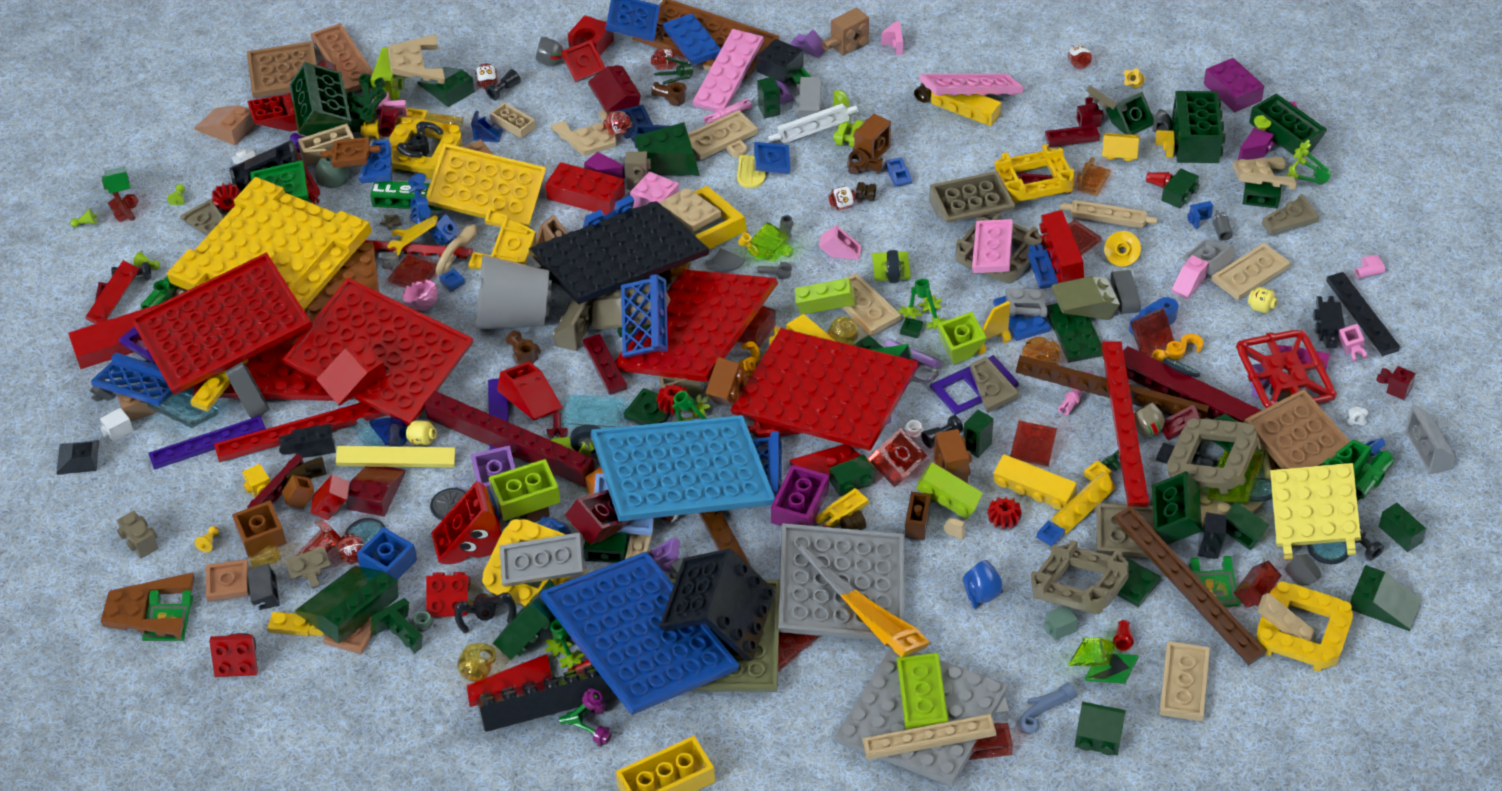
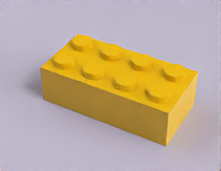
M691 736L615 771L617 786L620 791H698L715 783L714 766L695 736Z

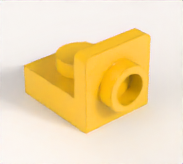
M1157 130L1155 145H1162V150L1166 151V157L1173 158L1174 131Z

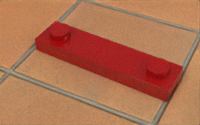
M123 260L87 313L85 319L94 324L107 321L138 274L139 268Z

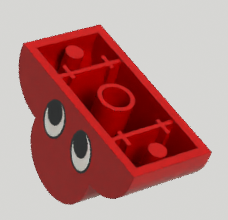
M476 481L431 532L438 563L456 564L464 561L469 556L482 558L492 555L502 534V529L496 508L491 503L487 487L483 483Z

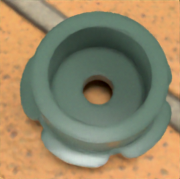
M419 611L414 615L413 626L416 629L427 630L433 624V618L430 617L428 612Z

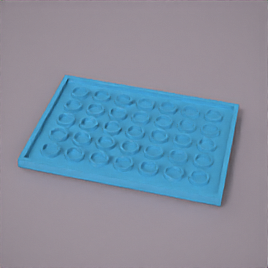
M743 415L591 430V438L619 522L772 505L775 500Z

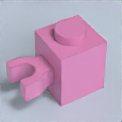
M1358 324L1340 329L1339 340L1345 354H1351L1353 363L1357 362L1356 354H1361L1363 359H1366L1364 338Z

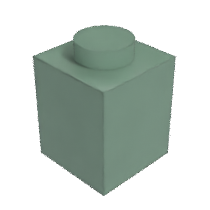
M1063 606L1047 612L1043 626L1046 633L1051 634L1053 639L1057 640L1077 632L1078 619L1070 607Z

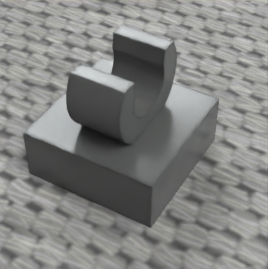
M96 386L90 389V392L94 394L91 399L97 402L102 398L107 401L114 398L112 391Z

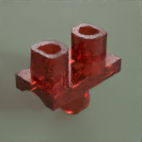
M119 192L112 193L114 198L108 202V205L114 212V217L120 223L127 218L130 221L135 220L136 218L130 208L133 209L138 204L137 196L126 194L124 198H121Z

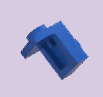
M1207 201L1190 205L1187 218L1195 229L1199 228L1200 220L1212 217V202Z

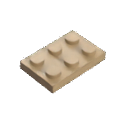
M689 188L683 189L659 202L692 232L721 217L719 209Z

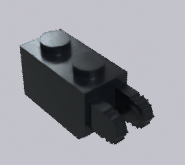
M331 424L292 430V434L281 436L278 440V443L281 445L279 449L281 455L298 454L302 458L336 453Z

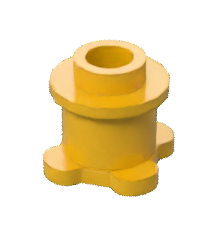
M1127 69L1124 71V84L1126 86L1139 88L1143 85L1145 78L1139 69Z
M375 120V123L372 124L364 122V126H361V135L365 136V138L376 137L379 140L378 120Z

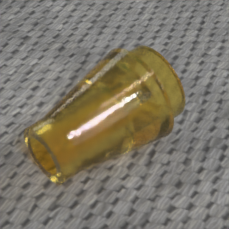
M276 544L273 546L268 545L255 555L249 557L253 568L267 563L269 565L275 564L282 559Z

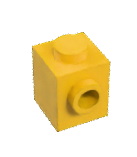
M260 463L242 471L245 481L243 486L248 494L251 493L254 498L270 483V478Z

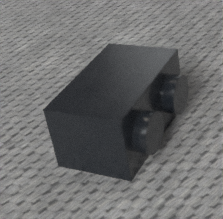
M1206 512L1202 531L1199 535L1197 556L1218 559L1226 535L1227 515Z

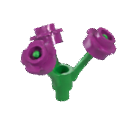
M593 688L588 689L582 697L583 704L572 712H567L566 715L559 716L561 725L568 723V725H574L594 734L593 741L598 743L597 746L599 747L603 744L607 745L612 736L609 727L599 726L595 730L582 723L583 714L591 710L595 715L603 714L604 708L607 707L605 701H602L601 693Z

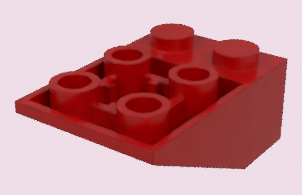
M291 93L247 101L254 124L289 132L298 130Z
M530 361L500 372L497 391L533 421L563 409L542 371Z

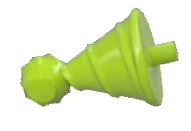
M1263 115L1257 116L1254 119L1256 128L1264 131L1271 125V121Z
M177 184L175 187L176 191L167 197L170 205L184 204L182 193L185 190V186Z
M89 208L79 219L72 218L70 225L72 227H78L80 223L96 225L98 214H94L93 210Z
M142 251L137 252L135 257H133V265L136 267H141V264L149 261L150 266L154 270L160 267L159 261H151Z

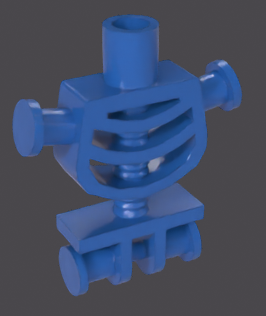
M422 173L415 174L408 180V184L411 187L409 193L415 194V197H412L410 202V220L416 222V224L429 219L431 214L428 200L421 193V191L427 189V186L424 185L425 176Z

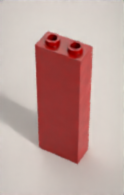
M155 306L68 332L80 370L112 360V355L115 353L123 355L134 353L119 342V338L135 327L130 318ZM138 337V338L132 340V342L136 344L137 340H142V339H141V337Z

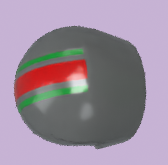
M541 37L536 60L546 66L557 65L563 58L561 55L563 51L562 45L556 40Z

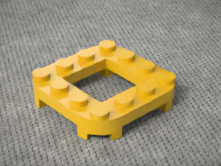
M403 117L389 137V141L392 144V173H395L396 169L426 174L427 179H432L443 143L462 147L460 127L447 123ZM421 121L434 123L443 130L444 133L438 135L431 129H425V136L441 140L432 157L412 158L402 155L397 151L399 143L409 142L417 133L416 125Z
M1048 144L1042 145V151L1015 157H1010L1008 152L1001 154L1002 158L994 161L995 171H998L1014 203L1073 191L1074 169H1070L1064 158L1062 148L1057 150L1049 148ZM1047 166L1053 179L1024 184L1022 179H1018L1015 172Z
M512 520L502 532L484 569L483 584L493 596L501 593H510L515 600V604L525 607L548 580L542 581L539 589L527 584L504 587L501 578L500 545L566 534L528 520ZM569 577L551 580L554 586L567 582Z
M1279 582L1271 590L1270 595L1286 608H1289V605L1330 618L1322 642L1317 644L1280 632V629L1263 616H1261L1255 640L1266 650L1265 654L1271 656L1272 652L1314 665V671H1321V669L1336 666L1353 619L1351 604L1337 597L1299 585Z

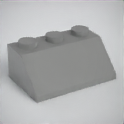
M1412 405L1405 432L1429 474L1452 470L1453 464L1456 461V455L1450 449L1446 437L1440 432L1438 423L1433 420L1428 412L1417 405Z

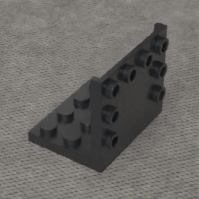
M731 548L683 558L659 628L666 632L706 624L743 659L752 661L763 632L775 590Z

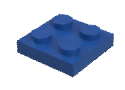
M754 142L755 171L789 174V145Z

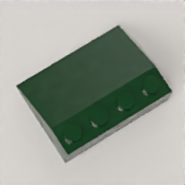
M353 566L297 608L295 613L337 643H341L367 623L371 616L385 609L399 597L398 581L384 571Z

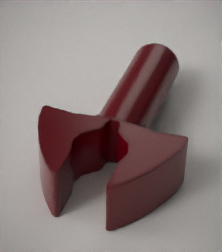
M558 411L553 414V428L546 429L550 440L554 438L556 433H559L560 438L567 437L568 428H561V413Z

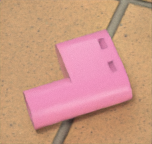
M1377 254L1362 257L1361 263L1363 267L1355 268L1357 279L1385 272V266Z

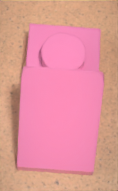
M900 21L894 22L881 33V45L892 44V49H895L896 55L903 54Z
M387 92L386 98L376 107L377 116L375 119H380L382 104L395 109L399 107L398 117H407L405 100L390 101L389 92Z

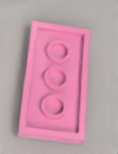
M1013 219L976 221L972 262L973 273L1010 271Z

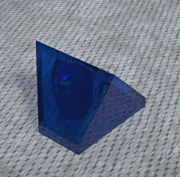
M476 110L471 121L474 141L481 139L483 142H499L503 130L493 127L495 124L491 125L488 123L485 116L481 118L479 111Z
M387 417L369 421L371 427L387 447H403L408 440L406 437L408 425L401 420Z

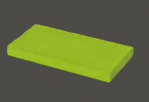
M939 653L897 657L905 730L949 722Z

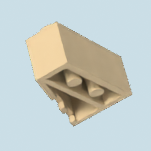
M344 124L298 139V144L305 164L313 165L317 164L321 159L320 151H330L334 146V141L354 139L348 125Z

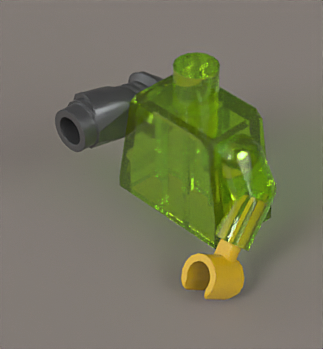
M789 215L782 216L779 228L766 222L752 238L749 233L744 232L738 240V244L743 247L746 246L748 253L756 260L776 262L781 255L790 258L794 252V248L789 246V241L792 238L791 231L794 225L792 217Z

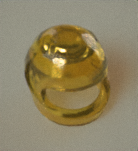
M847 316L837 317L831 323L828 335L837 342L853 345L858 338L857 324L852 318Z
M484 643L467 645L458 657L457 669L463 678L471 682L483 680L491 672V665L496 660V651L492 646ZM485 651L488 652L491 655V657L488 659H483L482 657H480L479 654L480 652Z

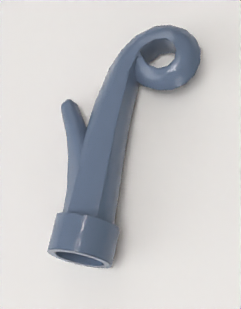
M1067 682L1052 693L1029 698L1028 703L1036 704L1020 717V729L1025 733L1036 732L1040 725L1034 717L1065 701L1069 702L1076 698L1077 695L1073 686Z

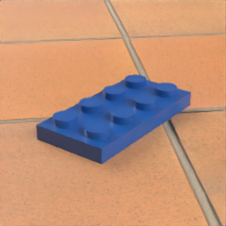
M693 13L663 23L665 32L692 66L716 58L721 51V48Z

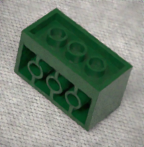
M304 62L289 84L298 134L310 136L344 124L350 126L352 119L349 113V105L341 72Z
M1175 91L1172 124L1176 163H1219L1220 157H1223L1222 144H1225L1226 135L1222 133L1224 131V121H1221L1223 111L1220 110L1221 98H1218L1217 91Z

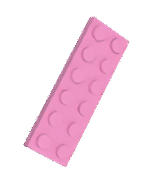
M732 29L692 101L693 106L714 112L717 109L728 107L764 41L763 36Z
M920 74L919 79L925 87L938 96L943 94L953 96L958 94L968 96L972 94L1015 95L1023 93L1024 87L1008 74Z

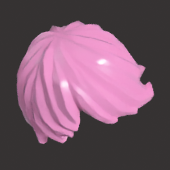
M427 279L425 284L418 281L416 283L412 282V286H406V290L402 294L403 303L417 310H428L433 307L438 299V288L434 282Z

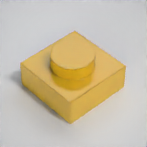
M1097 460L1084 470L1083 476L1092 481L1101 472H1107L1109 477H1111L1112 470Z

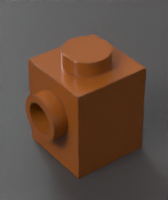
M292 475L282 493L286 505L304 509L306 504L312 499L314 489L311 479Z

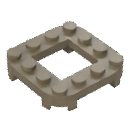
M996 212L994 214L977 216L976 221L1004 219L1001 218L1000 212ZM976 223L962 239L958 238L956 242V261L972 269ZM1013 223L1012 243L1020 247L1011 257L1010 271L986 272L982 274L1007 284H1011L1014 280L1020 278L1031 265L1028 258L1029 245H1034L1035 248L1036 244L1042 245L1038 229L1033 226L1028 230Z
M1190 419L1183 428L1168 460L1167 471L1169 476L1173 477L1187 471L1199 483V486L1219 488L1221 494L1229 493V489L1235 488L1239 484L1243 486L1246 482L1245 473L1255 450H1260V442L1254 425L1212 419ZM1206 439L1235 442L1224 468L1191 464L1199 444H1204Z
M1070 540V544L1058 547L1054 544L1050 548V556L1038 572L1032 571V593L1035 599H1041L1073 609L1090 611L1093 614H1100L1104 608L1111 604L1129 577V564L1122 557V552L1116 550L1110 556L1078 548V541ZM1069 566L1103 574L1095 586L1090 585L1087 591L1057 583Z

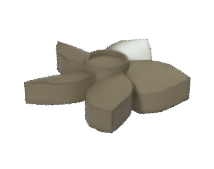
M385 214V220L380 222V225L387 224L390 230L393 225H401L398 214Z

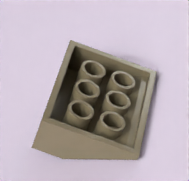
M998 171L930 185L929 201L934 212L946 223L1015 209V204Z

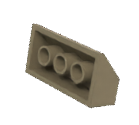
M650 284L646 285L642 290V293L645 295L650 291ZM634 288L628 289L627 297L630 299L636 290ZM621 289L592 300L594 330L622 327ZM666 292L667 306H668V304H669V302H670V298H669V296H668V294H667V292ZM639 294L634 303L639 306L644 297ZM648 301L642 310L647 313L651 308V303ZM631 305L628 309L629 316L633 314L636 307ZM640 312L634 320L639 324L645 315ZM648 319L644 325H651V320Z
M574 300L568 303L565 315L561 316L558 328H555L553 331L556 347L577 351L592 323V300L579 305Z

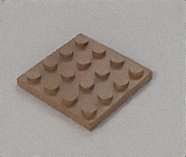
M313 41L247 51L253 98L289 93V84L303 63L307 62L317 65Z
M1305 389L1248 417L1244 421V423L1254 425L1260 444L1281 469L1322 466L1325 460L1334 457L1338 450L1350 442Z

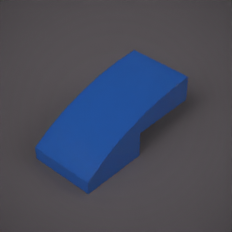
M902 157L885 160L886 169L894 186L912 183L908 167H905Z

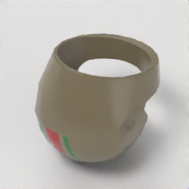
M1153 402L1134 412L1136 429L1140 435L1154 437L1162 431L1165 419L1163 413Z

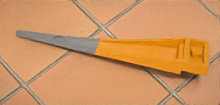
M800 544L799 551L885 646L893 648V651L900 657L927 648L930 641L916 627L883 609L858 592Z

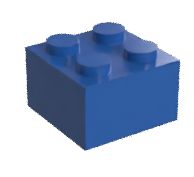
M385 527L357 552L360 567L384 571L396 580L417 561L414 544Z

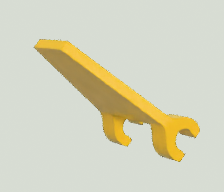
M435 215L406 230L394 229L391 235H400L401 238L388 243V248H397V250L393 251L392 255L398 256L405 245L434 227L438 217Z
M1009 301L992 308L982 328L987 339L996 335L998 338L1002 336L1004 344L1011 341L1008 329ZM985 344L979 348V356L986 353Z

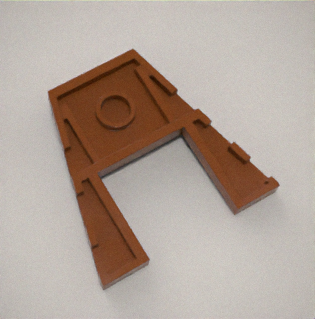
M194 573L110 590L101 617L102 626L121 630L132 628L137 629V632L145 633L146 631L156 632V635L159 636L169 634L181 639L184 627L183 618L145 619L149 605V595L151 590H158L159 594H179L184 590H191L192 592L195 580Z

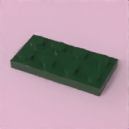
M1058 303L1046 305L1048 319L1068 363L1103 356L1102 344L1089 317L1062 313Z

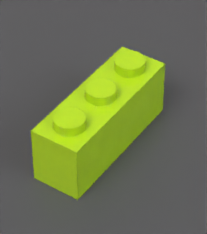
M849 277L795 288L796 305L801 315L855 305L854 289Z
M933 462L924 470L915 488L922 493L931 494L933 500L965 519H968L975 511L983 494Z

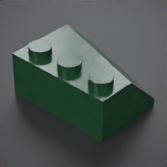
M685 122L634 136L638 152H647V159H651V169H648V172L657 175L700 176Z
M551 579L519 611L492 643L510 660L516 655L520 657L528 648L526 644L529 641L533 644L541 635L539 633L541 628L546 630L552 624L553 620L551 617L553 613L540 598L541 591L554 587Z

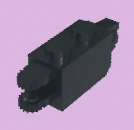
M1317 296V309L1313 310V320L1317 322L1315 324V333L1319 334V341H1323L1326 348H1337L1340 341L1339 330L1345 328L1341 302H1334L1333 296H1328L1327 302H1323L1322 296Z

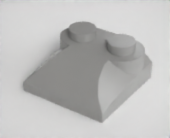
M1205 239L1182 258L1183 261L1187 262L1193 255L1209 262L1207 274L1212 276L1230 264L1233 260L1235 249L1232 244Z

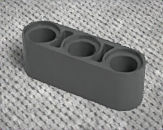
M1131 270L1112 271L1111 284L1120 303L1118 306L1120 314L1139 313L1141 310L1140 298Z
M244 362L225 371L250 418L260 416L270 410Z

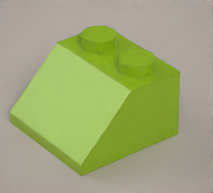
M972 311L937 324L939 339L953 365L970 359L987 340Z

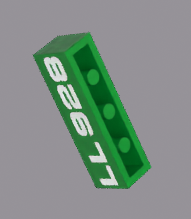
M384 181L374 182L370 197L372 207L411 209L410 202L412 197H415V194L409 193L411 187L408 182ZM424 183L427 189L421 191L422 196L426 197L430 183ZM428 205L430 210L442 211V208Z

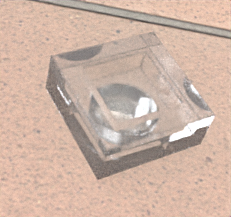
M397 252L378 253L380 270L399 269Z
M921 365L913 376V382L930 386L939 375L938 369Z

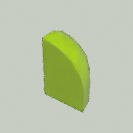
M842 90L833 91V107L843 103L846 108H849L850 100L847 93Z

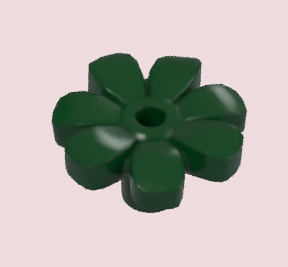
M1116 450L1111 456L1103 459L1101 463L1103 465L1111 464L1117 470L1121 467L1120 462L1117 460L1119 458V451Z

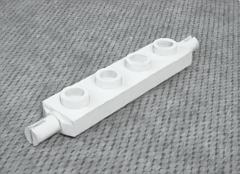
M842 103L778 126V133L768 137L770 143L777 140L787 143L849 121V115L859 111L856 105L846 108Z

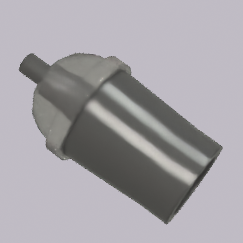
M1216 210L1211 223L1216 230L1219 240H1229L1233 236L1229 216Z

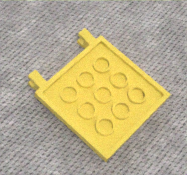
M1353 463L1270 470L1277 547H1283L1285 560L1293 559L1292 546L1346 542L1347 554L1356 555L1355 541L1361 540Z

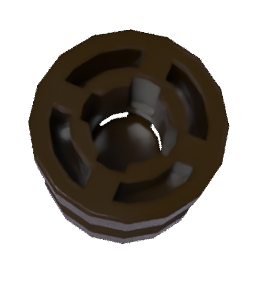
M921 83L914 90V96L918 101L925 103L931 97V90Z
M858 182L856 199L862 200L865 198L868 201L874 202L877 185H866L864 182Z
M860 510L852 512L850 516L844 515L840 517L842 529H866V521Z

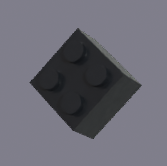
M774 39L757 56V72L767 77H774L775 80L784 84L803 67V49L778 39Z

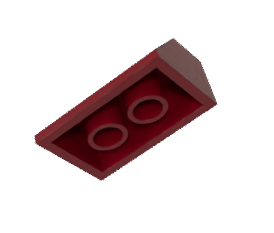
M607 66L588 81L589 87L606 114L638 106L640 103L641 94L623 66Z

